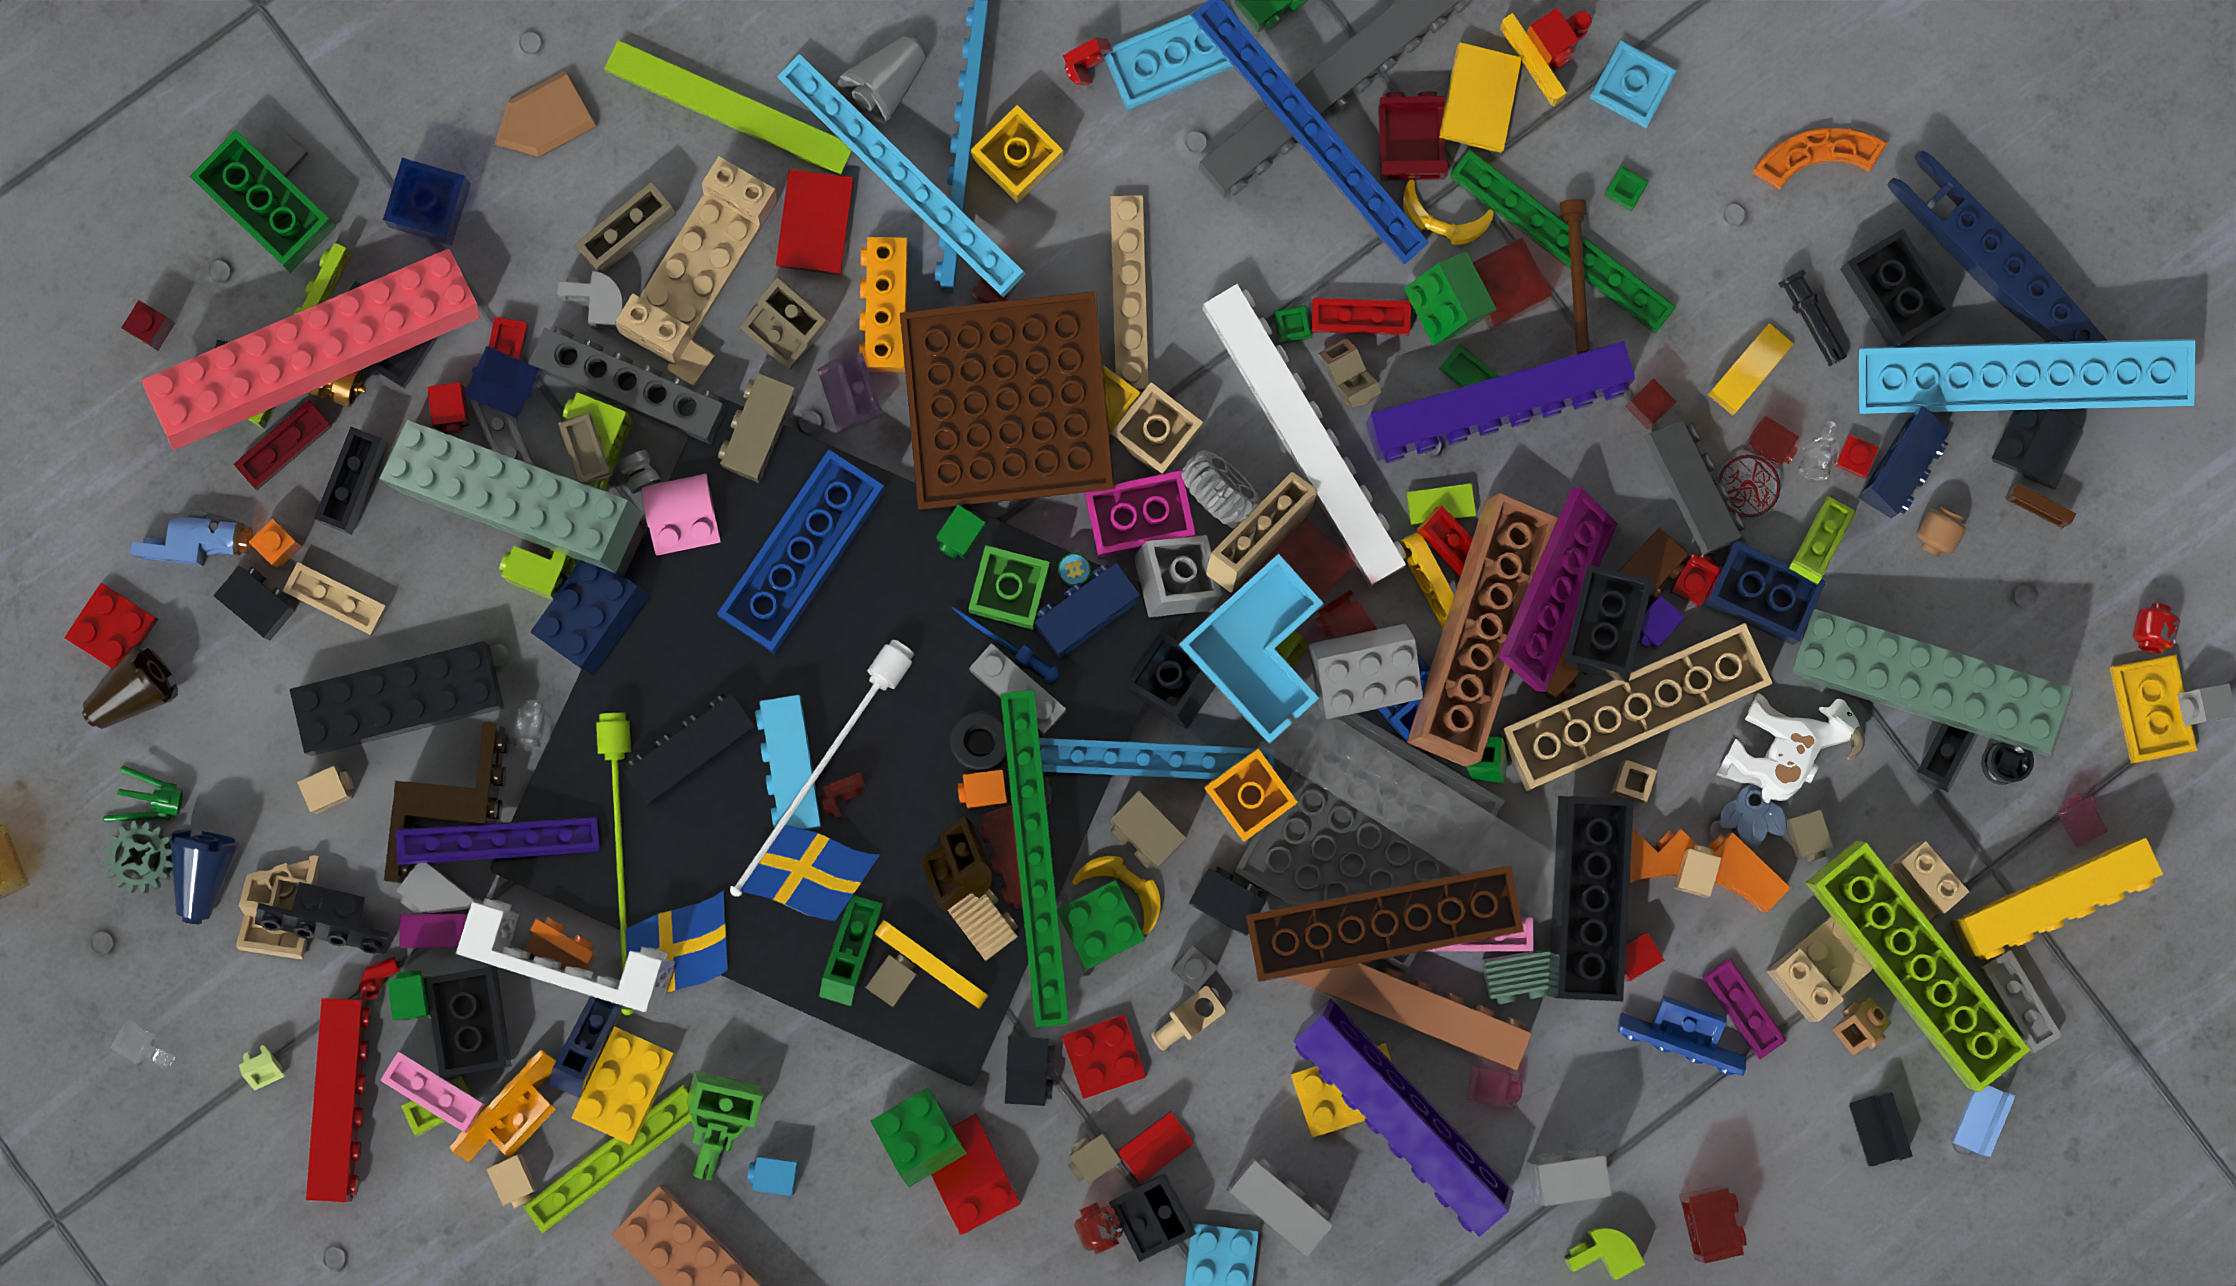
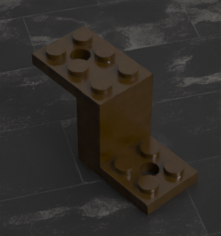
M483 722L476 788L395 781L384 881L402 884L416 866V864L398 865L395 837L397 829L420 828L419 825H415L416 819L473 825L495 823V820L501 819L503 802L498 800L499 787H504L506 781V767H502L503 754H508L510 746V734H505L506 728L497 723Z

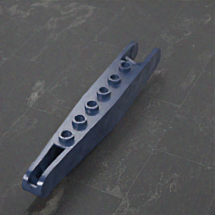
M1919 150L1914 156L1918 166L1941 188L1926 204L1902 180L1892 178L1888 182L1889 189L1955 260L1996 301L2046 342L2108 341L2041 263L1929 153ZM1946 194L1957 207L1942 221L1931 209Z

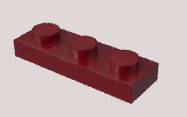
M308 400L233 465L252 487L258 490L327 432L332 425L314 404Z

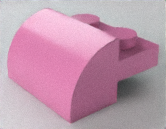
M707 473L642 487L648 528H650L656 556L721 542Z

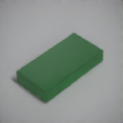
M1462 344L1456 347L1439 368L1440 371L1461 388L1500 377Z

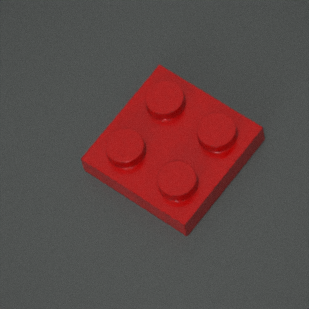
M100 583L64 638L113 669L130 648L136 644L142 645L158 621V618L108 586Z
M1124 1014L1062 1036L1083 1099L1146 1077Z

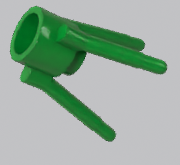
M122 766L120 768L121 772L159 787L161 790L155 789L153 794L118 789L117 794L152 801L151 808L157 809V811L105 815L103 821L158 818L170 820L171 815L178 816L180 813L183 790L176 789L177 784L167 783L137 770Z

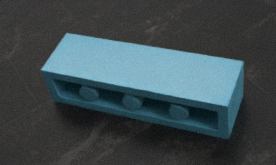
M800 695L760 701L761 709L755 710L758 730L764 729L766 742L760 743L763 762H769L771 775L766 776L768 794H775L776 808H771L774 828L813 773ZM815 782L785 825L803 830L822 828Z

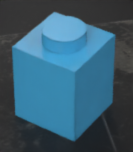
M758 1156L756 1163L750 1162L747 1182L753 1183V1191L793 1196L799 1162Z

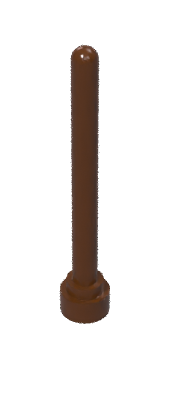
M1570 199L1560 202L1561 216L1564 217V222L1568 223L1576 352L1581 354L1589 351L1581 222L1584 221V215L1587 214L1586 200Z

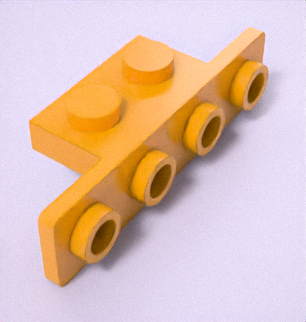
M540 1050L535 1056L531 1057L527 1061L526 1066L513 1080L504 1086L498 1096L482 1109L467 1133L462 1131L458 1135L455 1142L450 1146V1150L469 1162L491 1140L504 1155L511 1158L556 1110L550 1101L538 1090L552 1074L556 1059L543 1050Z

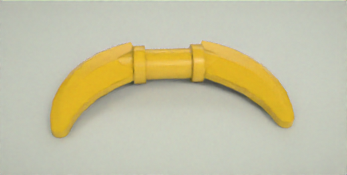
M1409 180L1403 193L1404 213L1420 232L1430 230L1446 236L1452 245H1464L1480 238L1486 232L1493 219L1494 211L1490 209L1474 222L1460 225L1449 224L1433 218L1434 216L1429 215L1418 201L1414 180Z
M1118 856L1098 857L1081 867L1072 880L1074 885L1095 876H1110L1121 880L1139 896L1144 910L1143 935H1147L1153 929L1161 909L1160 893L1154 880L1146 881L1144 878H1139L1126 868L1127 866L1123 864V858Z

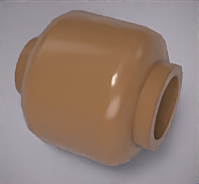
M1940 506L1939 510H1929L1917 530L1918 538L1924 542L1921 548L1939 557L1941 552L1946 554L1953 553L1966 532V526L1962 523L1964 518L1943 506Z

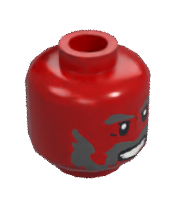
M2152 603L2151 607L2138 611L2132 637L2139 644V649L2150 653L2163 654L2166 649H2170L2175 645L2180 619L2171 612L2170 606L2162 603Z

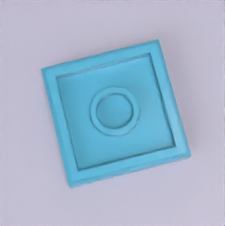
M1620 40L1589 99L1647 128L1678 70Z

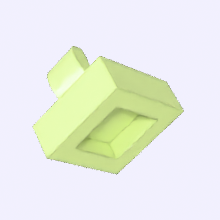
M264 1045L260 1046L261 1055L252 1058L247 1052L243 1055L244 1063L239 1064L241 1075L254 1091L285 1077L281 1064Z

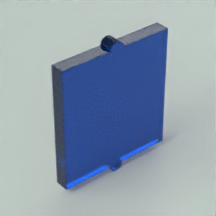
M486 346L478 366L472 369L474 374L464 395L517 419L526 399L532 396L530 390L540 370Z

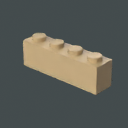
M1291 472L1250 513L1248 518L1244 519L1215 548L1210 555L1206 575L1230 593H1233L1312 512L1318 490L1294 472Z

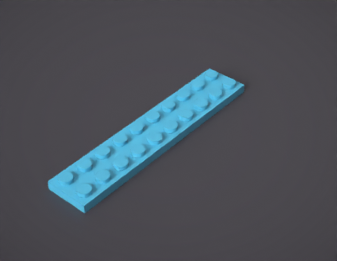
M2194 338L1858 347L1859 414L1913 413L1921 406H1924L1930 412L2194 406Z

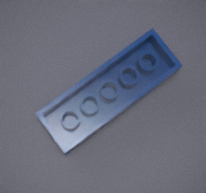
M828 450L717 615L776 654L885 493L884 485L831 450Z

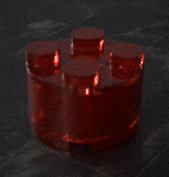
M1351 589L1318 610L1320 616L1315 620L1327 637L1333 634L1335 638L1377 630L1358 600L1353 603L1350 601V598L1354 596Z

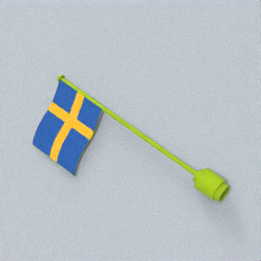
M626 713L599 714V722H596L598 754H604L605 760L612 761L622 975L629 952H640L641 947L666 952L668 953L666 959L675 962L666 993L705 983L728 970L724 890L701 903L659 913L627 928L618 759H625V752H631L630 721H626ZM624 1006L621 1012L624 1015H631L634 1009Z

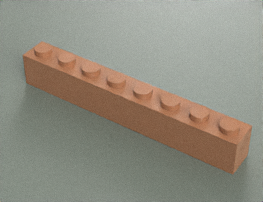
M1371 961L1285 977L1512 1070H1518L1532 1034L1524 1030L1526 1024L1510 1017L1507 1018L1506 1022L1493 1018L1495 1011L1480 1005H1477L1475 1010L1463 1005L1465 999L1446 992L1445 996L1442 997L1432 993L1434 987L1416 979L1413 985L1402 981L1403 974L1386 967H1384L1383 972L1370 968Z

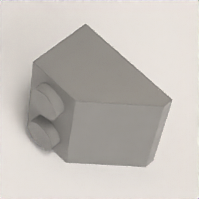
M434 863L417 864L396 890L403 896L400 902L414 913L418 912L420 914L422 912L441 913L470 909L472 902L483 903Z

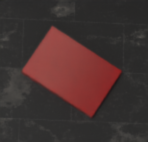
M788 170L776 267L841 275L854 183L853 177Z

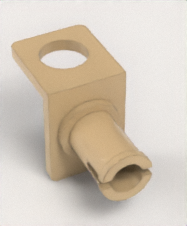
M1206 985L1170 1012L1172 1020L1158 1031L1152 1033V1038L1156 1045L1165 1051L1184 1035L1188 1040L1192 1039L1201 1030L1222 1016L1227 1009L1212 988ZM1207 998L1213 1003L1214 1010L1210 1016H1202L1197 1012L1196 1003L1199 999Z

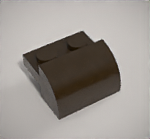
M965 816L939 834L942 845L921 860L937 906L945 912L971 893L980 899L988 891L992 882V873L974 825Z

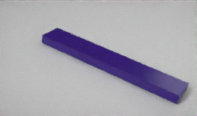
M597 817L397 829L395 831L398 865L587 853L600 850Z

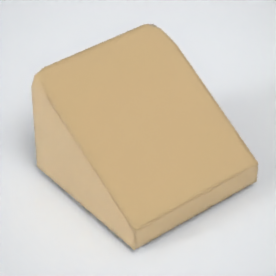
M692 339L677 363L674 365L670 362L667 370L694 386L701 381L716 355Z

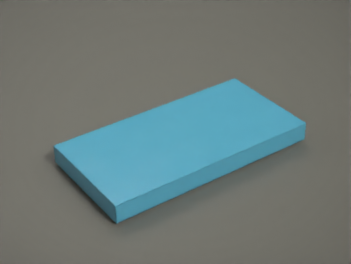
M1191 14L1111 46L1113 51L1104 56L1127 111L1234 68L1192 19Z

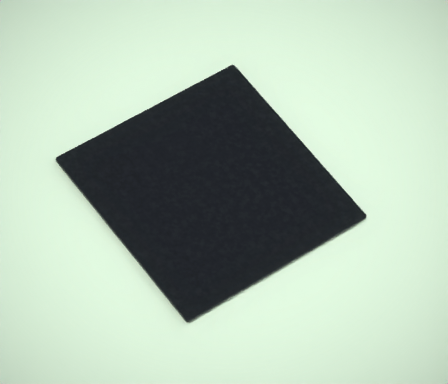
M722 398L721 403L725 405L728 411L713 444L710 445L689 436L669 478V481L707 473L721 542L656 556L650 528L647 526L625 577L647 591L650 596L594 676L581 669L511 821L523 822L597 817L600 850L587 853L496 858L491 864V871L496 875L620 930L612 761L605 760L604 754H598L596 722H599V714L626 713V721H630L631 752H625V759H618L627 928L659 913L701 903L724 890L728 970L721 974V976L959 1083L972 1086L976 1082L1029 962L1007 757L999 766L990 770H1003L1007 805L968 810L966 802L960 803L957 783H964L963 775L981 772L966 769L957 761L951 750L950 742L953 727L961 717L976 711L992 713L1003 721L1001 698L972 674L969 668L992 643L1066 708L1064 716L1045 737L1038 732L1039 738L1128 742L1145 701L1126 688L1125 684L1161 631L1174 638L1184 614L1149 617L1141 584L1128 578L1140 594L1139 602L1064 657L1058 659L1037 631L1036 626L1031 630L970 614L968 609L985 545L1050 562V569L1038 612L1051 602L1057 606L1065 600L1064 593L1071 587L1061 581L1058 575V565L1061 559L1071 554V552L964 505L961 507L986 522V528L965 559L959 555L953 559L938 549L941 543L937 541L936 536L957 506L918 510L916 483L785 425L782 428L760 483L725 470L720 464L722 459L718 458V454L724 440L730 441L735 430L731 428V423L738 409L742 411L744 407ZM831 450L884 485L886 491L777 653L774 654L722 620L717 613L826 452ZM1089 561L1091 573L1101 566ZM1090 574V577H1089L1088 581H1087L1085 584H1083L1082 586L1086 585L1088 582L1091 581V579H1090V578L1092 577L1091 574ZM952 607L976 619L1017 648L1021 649L1024 644L1034 651L1035 656L1052 667L1054 665L1058 667V679L1052 683L1044 682L1045 678L1028 666L1022 667L1014 662L1016 654L971 625L954 611ZM892 640L899 641L914 653V656L911 658L912 664L895 689L888 687L886 691L880 688L877 690L816 779L815 785L822 828L807 831L819 833L856 851L880 855L853 895L883 904L876 929L885 920L988 994V998L980 1009L875 934L852 1005L849 1006L819 997L822 978L848 903L836 920H825L808 916L770 898L742 892L740 896H734L730 892V887H735L775 829L771 815V808H776L775 794H768L766 776L771 775L770 763L763 762L760 744L766 742L764 729L758 730L755 710L761 709L760 701L795 695L801 696L814 772L874 685L869 680L871 675L867 670L884 645H889ZM724 694L727 697L732 694L756 725L757 729L652 806H648L623 773L629 768L627 763L642 752L646 756L655 750L654 743L664 735L670 733L674 736L683 729L681 723L693 714L697 713L700 717L710 710L708 704L719 695ZM976 729L968 736L967 744L973 753L985 754L993 746V737L985 729ZM1043 772L1056 900L1112 775ZM964 816L973 823L991 870L992 882L989 888L999 900L994 906L1001 915L1008 912L1019 927L1014 931L1017 938L987 961L984 960L948 910L945 912L937 906L921 862L924 857L942 845L939 834ZM900 954L915 965L912 971L917 976L896 1006L892 1007L869 991L866 986L889 955L896 959Z

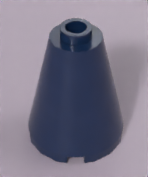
M191 830L172 832L171 852L176 914L182 917L183 922L202 924V920L210 918L238 851L239 842H235L234 838L202 831L201 835H192V837Z

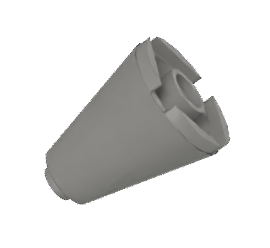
M901 37L842 73L838 80V86L842 95L853 106L858 104L865 111L862 115L868 121L877 125L885 124L893 115L926 59L924 54L925 48L914 37Z

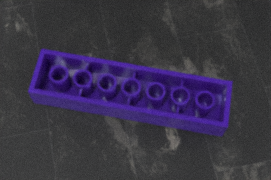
M1623 341L1371 413L1366 426L1376 460L1385 459L1386 463H1393L1404 459V455L1410 451L1416 450L1418 455L1435 450L1439 443L1448 441L1450 446L1467 441V437L1473 433L1479 432L1481 437L1496 433L1504 424L1511 423L1512 428L1530 423V419L1539 414H1542L1543 419L1561 414V410L1567 406L1573 405L1574 410L1590 406L1594 400L1602 396L1605 397L1606 401L1625 395V391L1629 390L1628 387L1635 380V375Z
M1331 998L1302 1023L1294 1039L1295 1048L1300 1056L1306 1061L1312 1060L1319 1068L1318 1072L1322 1079L1329 1085L1334 1084L1343 1093L1341 1096L1344 1102L1351 1109H1358L1366 1117L1365 1123L1375 1134L1381 1133L1386 1138L1392 1153L1400 1159L1404 1157L1412 1166L1411 1171L1415 1177L1422 1183L1427 1182L1435 1190L1434 1195L1437 1200L1446 1208L1450 1206L1459 1215L1457 1217L1458 1221L1468 1232L1474 1231L1480 1237L1509 1212L1514 1194L1511 1187Z

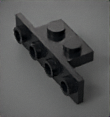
M299 882L292 910L258 903L255 924L262 926L266 930L291 932L301 938H317L328 941L335 946L347 945L356 947L370 954H386L391 934L358 926L365 897Z

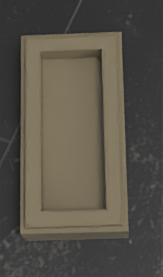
M588 412L559 422L558 425L577 481L587 485L611 477L612 474L591 413Z

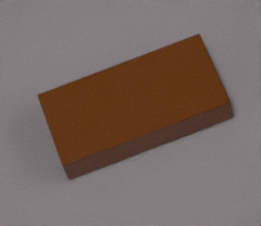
M2018 483L2010 487L2005 497L2011 503L2060 528L2072 524L2076 513Z

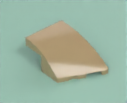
M309 856V859L291 865L285 863L275 866L269 871L261 870L246 875L239 902V907L244 916L236 944L238 950L304 959L308 939L298 937L291 932L282 930L270 931L260 925H256V910L258 903L292 910L299 882L318 885L319 856Z

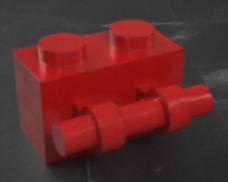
M1555 8L1532 23L1528 28L1527 35L1550 69L1553 68L1555 71H1558L1571 62L1570 57L1575 54L1574 49L1578 41L1586 36L1592 19L1586 11L1577 12L1568 19H1565L1559 9Z

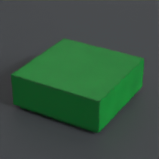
M1620 166L1604 196L1633 211L1649 181Z
M1306 305L1275 310L1273 312L1279 344L1312 338Z

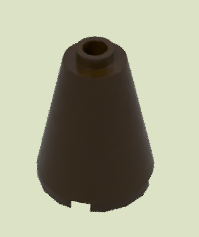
M136 644L130 648L83 702L84 710L82 714L89 725L104 729L169 703L178 696L176 683L171 686L167 679L172 675L170 670L153 650L148 647L141 650V644Z

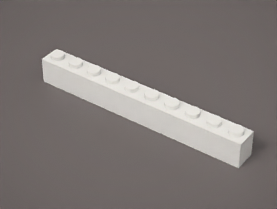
M1238 284L1205 302L1203 304V311L1303 478L1318 490L1316 495L1318 503L1369 588L1403 569L1406 565L1404 559L1407 558V555L1398 541L1393 543L1387 531L1390 530V527L1381 512L1376 515L1370 503L1373 502V498L1366 486L1363 484L1359 487L1353 475L1356 474V470L1347 456L1342 459L1336 449L1340 444L1330 428L1325 430L1319 419L1323 416L1314 401L1308 402L1302 391L1306 390L1302 379L1297 373L1292 375L1286 363L1289 362L1285 351L1281 345L1275 347L1269 335L1272 334V330L1264 317L1258 319L1252 308L1256 305L1247 289L1241 291Z

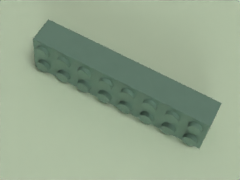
M410 420L406 421L380 477L381 481L396 492L616 573L643 515V512L627 499Z
M1814 609L1792 670L1796 678L2049 757L2053 756L2073 696L2071 687Z

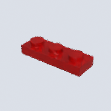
M1313 298L1311 332L1409 336L1410 301Z

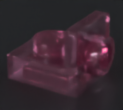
M2081 793L2064 801L2063 803L2066 808L2057 812L2076 847L2108 831L2093 805L2096 801L2093 795L2083 798Z
M1473 1067L1467 1100L1515 1108L1516 1103L1521 1099L1523 1086L1520 1082L1521 1076Z

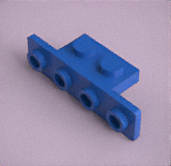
M1664 995L1652 1023L1621 1013L1619 1016L1618 1032L1631 1041L1641 1040L1653 1044L1658 1050L1667 1053L1673 1051L1684 1055L1691 1062L1697 1064L1704 1062L1715 1066L1719 1071L1728 1075L1738 1074L1744 1076L1746 1071L1745 1056L1717 1046L1726 1025V1017Z

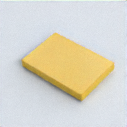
M1460 42L1456 48L1439 138L1499 153L1503 152L1522 58Z
M2176 654L2109 668L2131 764L2198 750L2193 726H2184L2177 694L2184 693L2185 691Z

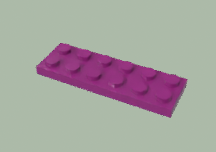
M1571 488L1498 655L1535 691L1546 692L1571 634L1587 565L1600 567L1618 525L1583 488Z

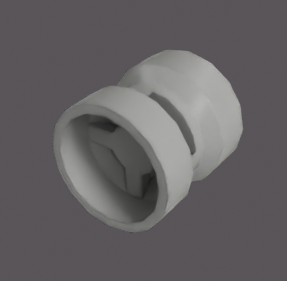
M647 450L635 452L617 463L621 473L625 474L628 478L627 486L631 494L641 492L643 486L657 484L661 480L657 471L652 469L649 464L651 459Z

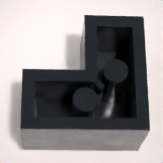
M1008 1036L1005 1104L1045 1106V1099H1052L1053 1079H1047V1066H1054L1055 1046H1049V1039Z

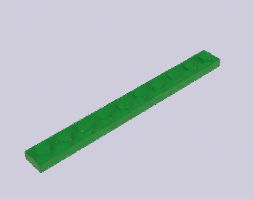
M1034 690L1000 693L1035 1028L1069 1024Z

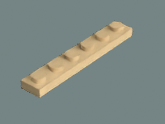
M1143 195L1110 196L1115 374L1139 391H1144L1148 386Z

